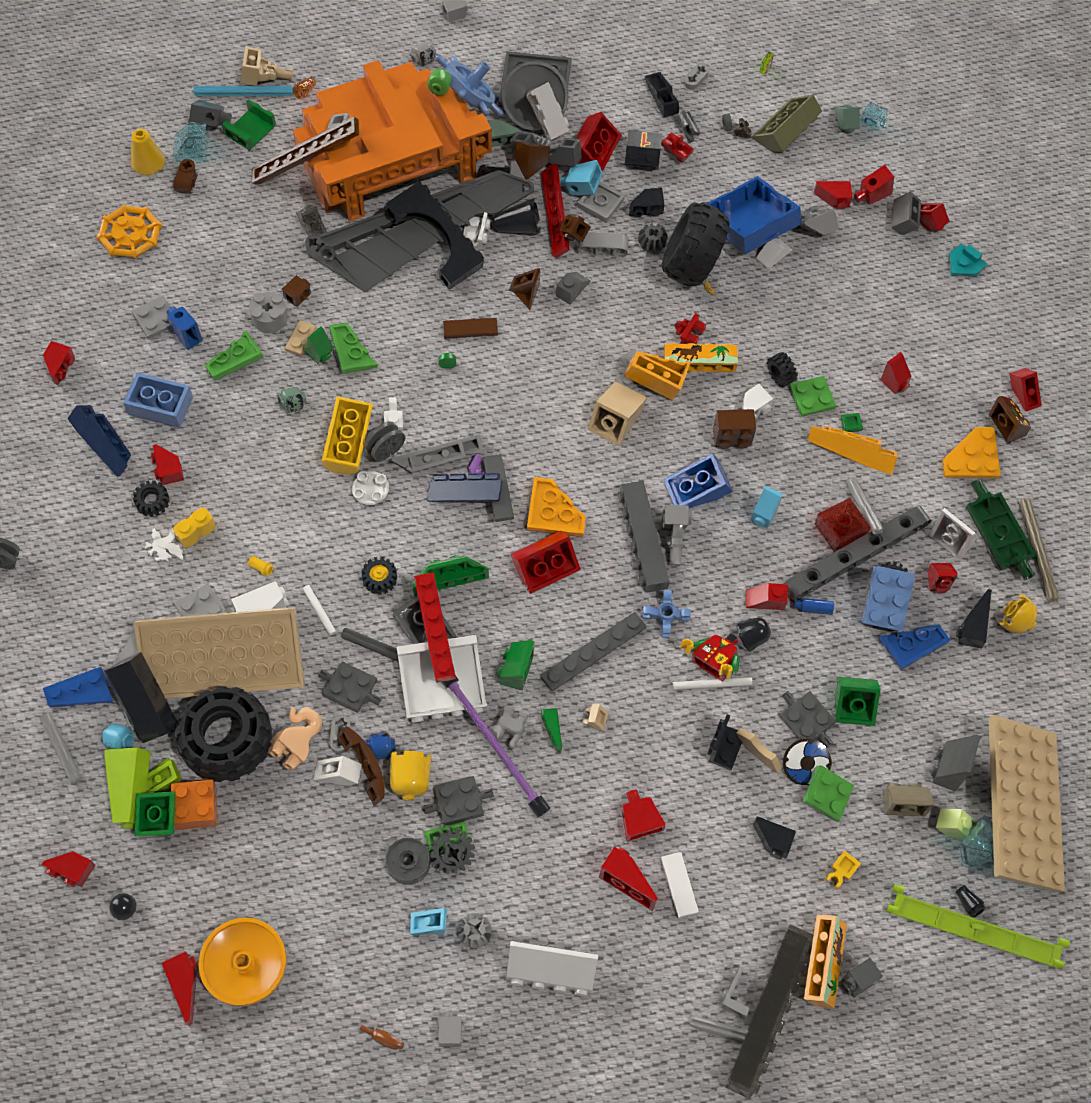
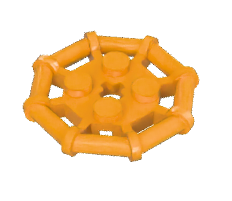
M124 204L121 208L101 218L102 223L96 238L112 257L116 255L136 259L137 256L153 247L156 248L158 245V236L163 226L150 212V208L146 206L141 208ZM128 213L140 214V215H139V217L128 216ZM145 218L151 222L150 225H146L144 222ZM108 225L112 226L111 233L106 234ZM129 229H132V231H134L131 232L130 235H127L126 231H128ZM148 231H152L151 238H147ZM113 239L116 242L115 246H112L108 240ZM145 242V244L135 249V247H137L138 244H142ZM121 247L131 248V250H125V249H120V248H121Z

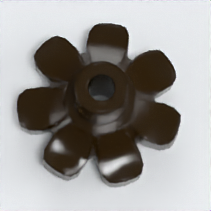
M743 118L739 119L738 123L740 126L734 130L735 135L744 134L745 138H751L752 131L748 127L749 123Z

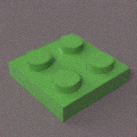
M824 376L789 385L801 417L836 409L835 401Z
M820 765L815 770L802 802L838 822L842 817L854 785Z

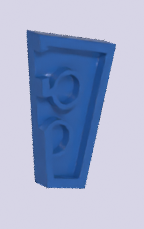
M102 667L43 688L50 708L114 703Z

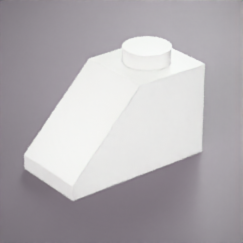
M344 756L317 761L313 780L345 786L358 784L362 764Z

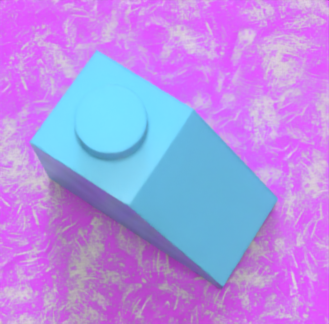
M765 486L751 517L755 525L769 527L778 510L782 493Z

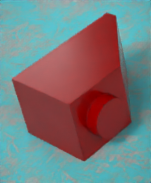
M816 181L814 194L831 207L845 209L850 207L852 201L851 181Z
M921 203L920 223L927 230L940 231L950 222L943 203Z
M901 352L887 361L880 379L894 394L906 391L910 386L909 382L912 377L904 355Z
M1023 368L1009 373L1011 388L1024 410L1029 411L1041 407L1037 372Z
M766 583L746 589V608L785 610L788 602V584Z

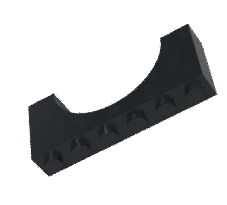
M418 181L386 203V212L396 224L407 219H419L431 223L443 233L450 247V257L446 265L440 269L439 278L450 290L483 268L484 257L480 251L475 250L472 241L462 234L463 231L460 226L454 224L451 215L441 208L439 200L432 197L429 188Z

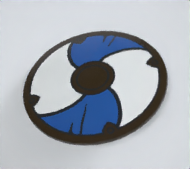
M804 738L795 741L787 748L783 756L785 774L793 783L799 785H810L817 766L822 765L828 770H831L832 759L828 749L824 744L815 739Z

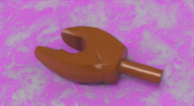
M363 1025L359 1029L371 1035V1039L380 1045L394 1050L403 1049L404 1047L402 1041L384 1030L376 1028L374 1031Z

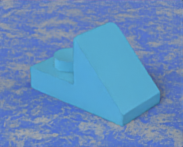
M439 908L411 913L410 934L417 936L432 933L443 936L446 931L447 909Z

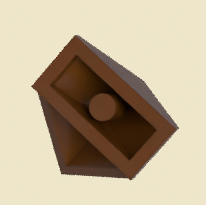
M516 141L515 161L524 178L528 180L549 163V145Z
M539 268L514 276L509 291H512L529 310H531L540 286L541 270Z

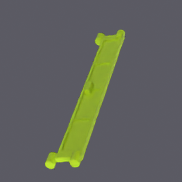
M895 883L893 885L892 891L897 893L894 905L888 904L886 912L1059 969L1064 968L1065 962L1060 960L1063 947L1069 948L1070 940L1059 937L1057 945L905 896L903 895L905 886Z

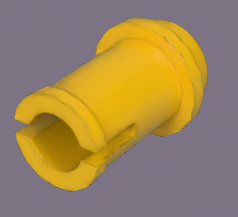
M255 555L248 561V566L261 572L262 576H269L273 572L274 566L269 561L265 562Z

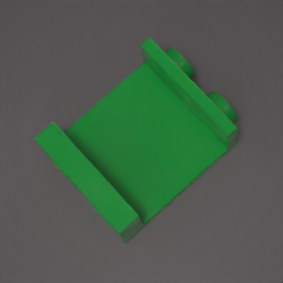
M248 99L246 101L248 111L234 124L226 120L222 124L225 136L250 151L276 126V122L272 112L263 109L258 103Z

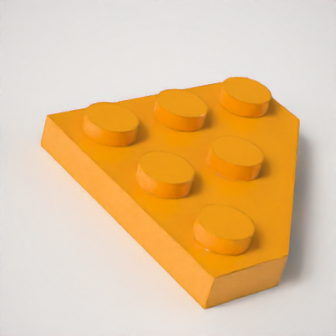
M976 427L943 459L944 478H1000L1001 473L994 427Z
M534 477L527 530L546 533L562 531L567 535L583 537L586 516L574 506L572 500L558 488L557 483L553 479Z

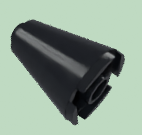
M529 199L495 214L494 218H492L493 228L497 229L498 232L541 233V226H537L540 217L535 199Z

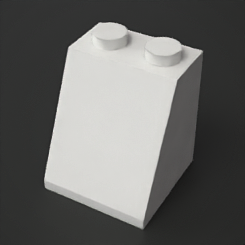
M276 581L231 599L236 612L286 608L289 605L283 587H278Z

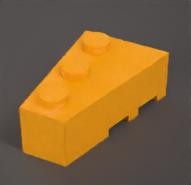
M637 351L629 362L624 376L673 400L681 390L691 362H678L673 358L668 360L662 359L658 355Z

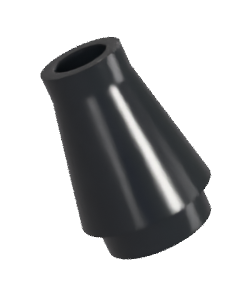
M965 885L955 892L967 915H971L972 918L977 917L986 909L984 901Z

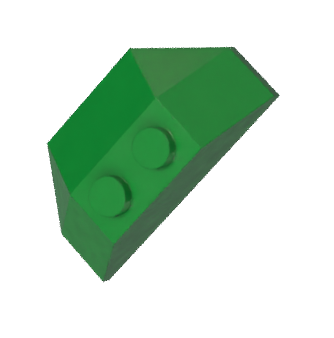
M454 555L445 560H433L426 564L419 574L434 572L437 590L489 578L488 567L465 555ZM414 582L412 588L413 595L416 596L418 594L416 584Z

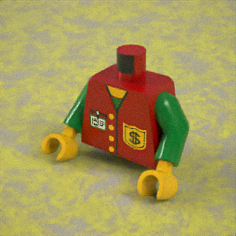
M731 633L725 639L718 635L695 642L683 639L680 648L686 649V654L692 652L693 663L722 682L726 678L730 679L731 675L739 670L740 658L735 646L738 638Z

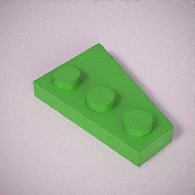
M348 323L329 325L330 335L342 374L377 368L378 364L375 360H372L368 350L358 341L359 338Z
M246 330L242 333V337L239 340L231 342L230 347L226 351L218 353L205 366L212 379L216 381L263 358V355Z

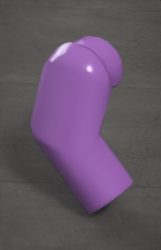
M474 455L468 471L470 474L483 473L485 476V472L479 467L483 460L480 455Z

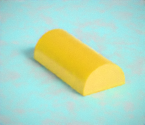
M336 397L322 457V465L327 470L348 475L358 472L373 408L372 403Z

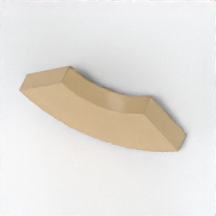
M743 728L736 732L745 747L767 767L776 773L782 769L777 755L769 751L755 734Z

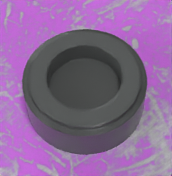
M730 113L723 114L724 130H732Z

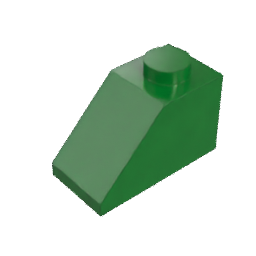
M321 326L307 338L303 349L319 364L321 361L325 363L331 358L332 355L330 353L333 350V346Z

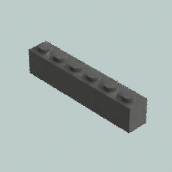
M644 481L621 484L618 499L624 505L622 514L624 520L627 519L628 521L626 530L627 535L632 537L633 542H630L632 553H636L637 557L635 559L636 570H640L641 576H639L640 586L645 588L646 593L668 589L670 581Z

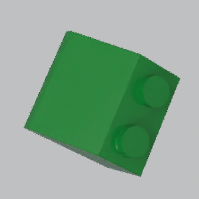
M535 641L511 642L510 648H506L503 660L506 661L504 667L500 666L497 675L500 678L501 685L523 691L534 657Z
M837 677L835 691L836 723L875 726L881 691L878 680Z
M176 792L136 794V837L163 838L174 835Z

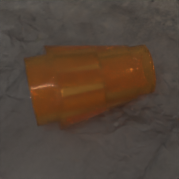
M309 77L295 83L292 89L293 94L298 99L306 98L316 85V80L313 77Z

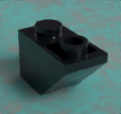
M644 189L630 203L629 216H659L663 214L665 206L663 189Z

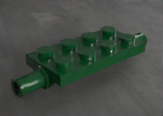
M981 478L978 481L974 480L971 486L978 498L976 501L967 504L966 509L998 567L1002 571L1017 566L1023 580H1027V577L1028 579L1034 577L1035 573L1028 561L1035 559L1037 555L1002 493L994 495L988 492Z

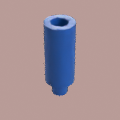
M802 598V601L795 600L794 608H800L801 612L833 615L834 601Z

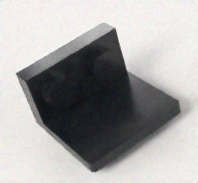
M727 714L725 720L720 719L707 754L710 755L709 762L732 770L742 741L736 734L738 730L727 726L731 716Z

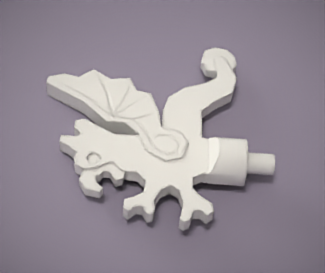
M173 528L170 530L169 535L161 538L156 529H152L153 533L151 536L154 542L152 544L145 543V549L152 547L148 554L152 556L153 552H157L159 557H155L156 561L165 560L169 562L168 558H172L170 554L183 560V550L180 549L179 545L172 543L175 538Z

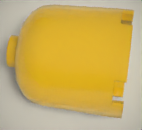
M404 751V755H397V752L391 753L390 786L396 795L403 796L402 800L414 801L415 797L422 796L427 792L432 755L429 754L427 757H424V752Z

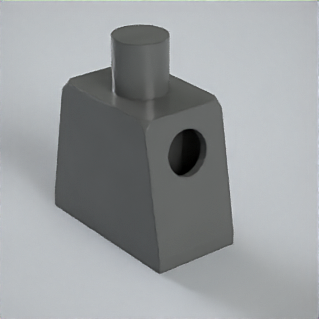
M202 100L191 104L190 122L216 127L226 120L231 123L232 114L224 112V106Z

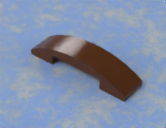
M345 726L338 732L337 736L344 750L348 752L353 749L360 764H362L361 766L370 782L365 787V790L375 806L385 796L382 771L367 743L354 730Z

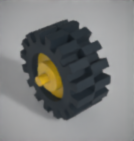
M374 557L373 562L369 559L368 564L365 563L363 565L364 569L362 568L361 571L362 580L368 591L371 590L373 594L378 591V595H382V591L386 594L388 589H394L393 585L396 586L397 571L394 563H390V559L387 558L385 561L384 557H380V560Z

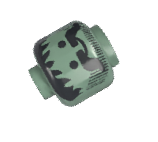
M298 387L283 389L280 395H278L279 406L281 410L284 409L287 413L302 410L304 403H306V395Z

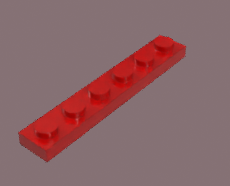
M552 164L541 172L552 256L557 258L568 252L570 247L569 240L564 237L565 233L559 230L565 219L558 166Z
M434 572L416 575L414 579L435 681L438 683L456 679Z

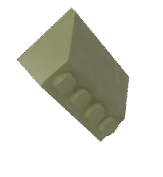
M814 94L791 98L751 138L771 152L781 153L788 148L787 146L795 141L801 132L807 130V126L818 119L817 116L822 112Z

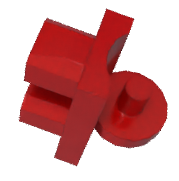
M671 132L665 139H662L661 146L664 147L666 152L673 154L679 162L683 163L694 152V149L683 141L684 137L682 135L676 136Z
M695 313L690 322L684 319L683 321L678 320L675 323L676 334L681 339L679 344H697L699 337L692 333L696 332L703 335L707 324L699 320V314Z

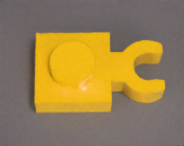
M844 850L831 867L835 872L830 873L825 881L828 883L831 878L836 879L837 884L834 889L837 890L842 885V878L848 881L861 863Z

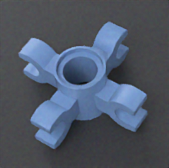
M664 590L663 603L659 608L644 606L643 619H658L662 624V638H670L671 623L674 620L689 622L691 617V609L679 610L671 603L672 590ZM669 612L671 615L665 616L662 613Z

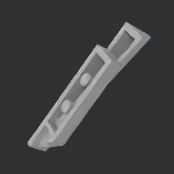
M480 434L391 459L407 470L415 472L465 458V454L482 453L484 449Z

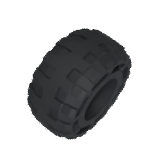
M694 202L687 207L670 237L662 260V270L669 278L688 287L691 285L699 286L706 280L721 254L729 232L730 221L723 211L704 202Z
M217 686L215 690L209 691L207 689L200 692V696L196 699L192 698L186 704V709L182 713L180 712L177 719L175 739L183 761L196 775L204 779H213L214 782H222L224 780H231L232 782L239 780L245 774L250 775L256 770L259 763L264 762L268 749L271 747L272 727L264 706L252 693L249 694L244 689L238 687L227 688V686ZM234 718L240 721L242 730L239 737L233 743L222 747H215L206 743L205 733L208 727L216 720Z

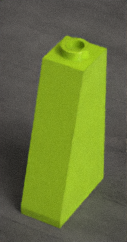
M138 747L104 751L112 823L121 825L122 829H134L136 794H144L147 789L151 751Z

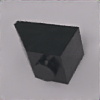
M757 816L753 826L765 850L773 858L786 859L796 831Z

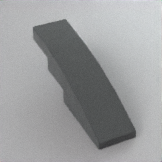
M501 454L483 457L485 472L499 473L500 479L503 481L500 501H491L495 522L514 519L502 456Z

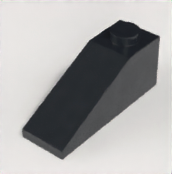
M988 589L962 625L957 627L956 637L959 638L958 644L980 649L985 645L992 589Z

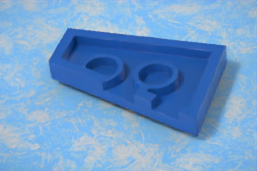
M937 624L917 628L914 631L897 632L889 636L882 635L879 637V640L899 668L903 670L949 643L950 638L941 626Z

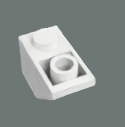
M758 384L745 392L742 409H754L756 420L760 414L765 415L771 410L773 398Z

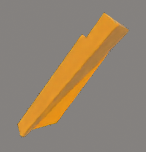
M811 426L808 441L869 468L891 475L893 473L898 452L880 448L882 440L828 426H823L822 428Z

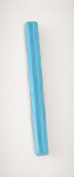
M194 86V95L293 96L294 88L293 86Z

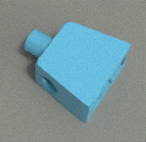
M597 160L572 166L567 176L560 177L561 187H567L571 195H595L603 174Z

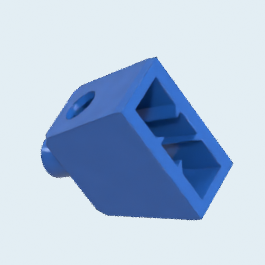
M172 306L167 310L170 326L187 350L203 341L197 322L184 307L177 309L175 306Z

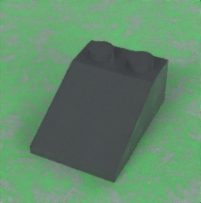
M416 597L395 610L392 614L412 644L427 642L419 599ZM443 616L447 638H458Z
M973 735L947 741L943 747L940 746L936 754V758L939 759L938 764H934L931 771V776L934 777L932 783L956 792L971 773L981 736Z

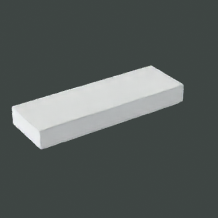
M678 852L662 856L661 862L677 917L682 918L698 914V907L682 853Z

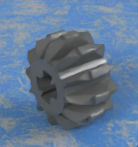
M653 223L650 226L645 224L643 229L639 231L638 236L641 248L646 247L647 252L652 249L654 253L656 248L661 251L666 246L668 239L665 227L660 228L659 224L655 226Z

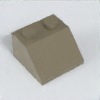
M894 783L889 784L883 791L885 815L925 817L934 806V799L929 788L922 787L919 784L907 787Z

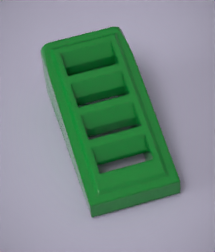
M556 708L542 709L541 719L555 750L561 752L562 740L558 710Z

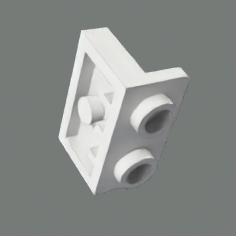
M485 212L483 218L473 217L468 220L470 225H465L463 235L472 241L475 249L482 250L483 244L487 243L488 234H486V230L490 229L491 220L488 219V213Z

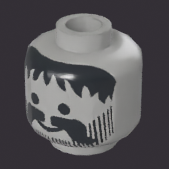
M423 41L412 48L411 59L415 64L418 63L420 66H425L435 60L436 50L431 43Z

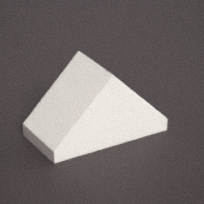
M775 238L766 243L757 255L756 260L769 269L790 253L792 249L781 239Z

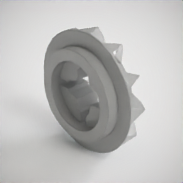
M479 913L469 914L462 918L458 925V937L467 947H481L491 937V924L486 917ZM469 925L473 927L479 925L478 931L480 935L476 933L470 935L471 929Z

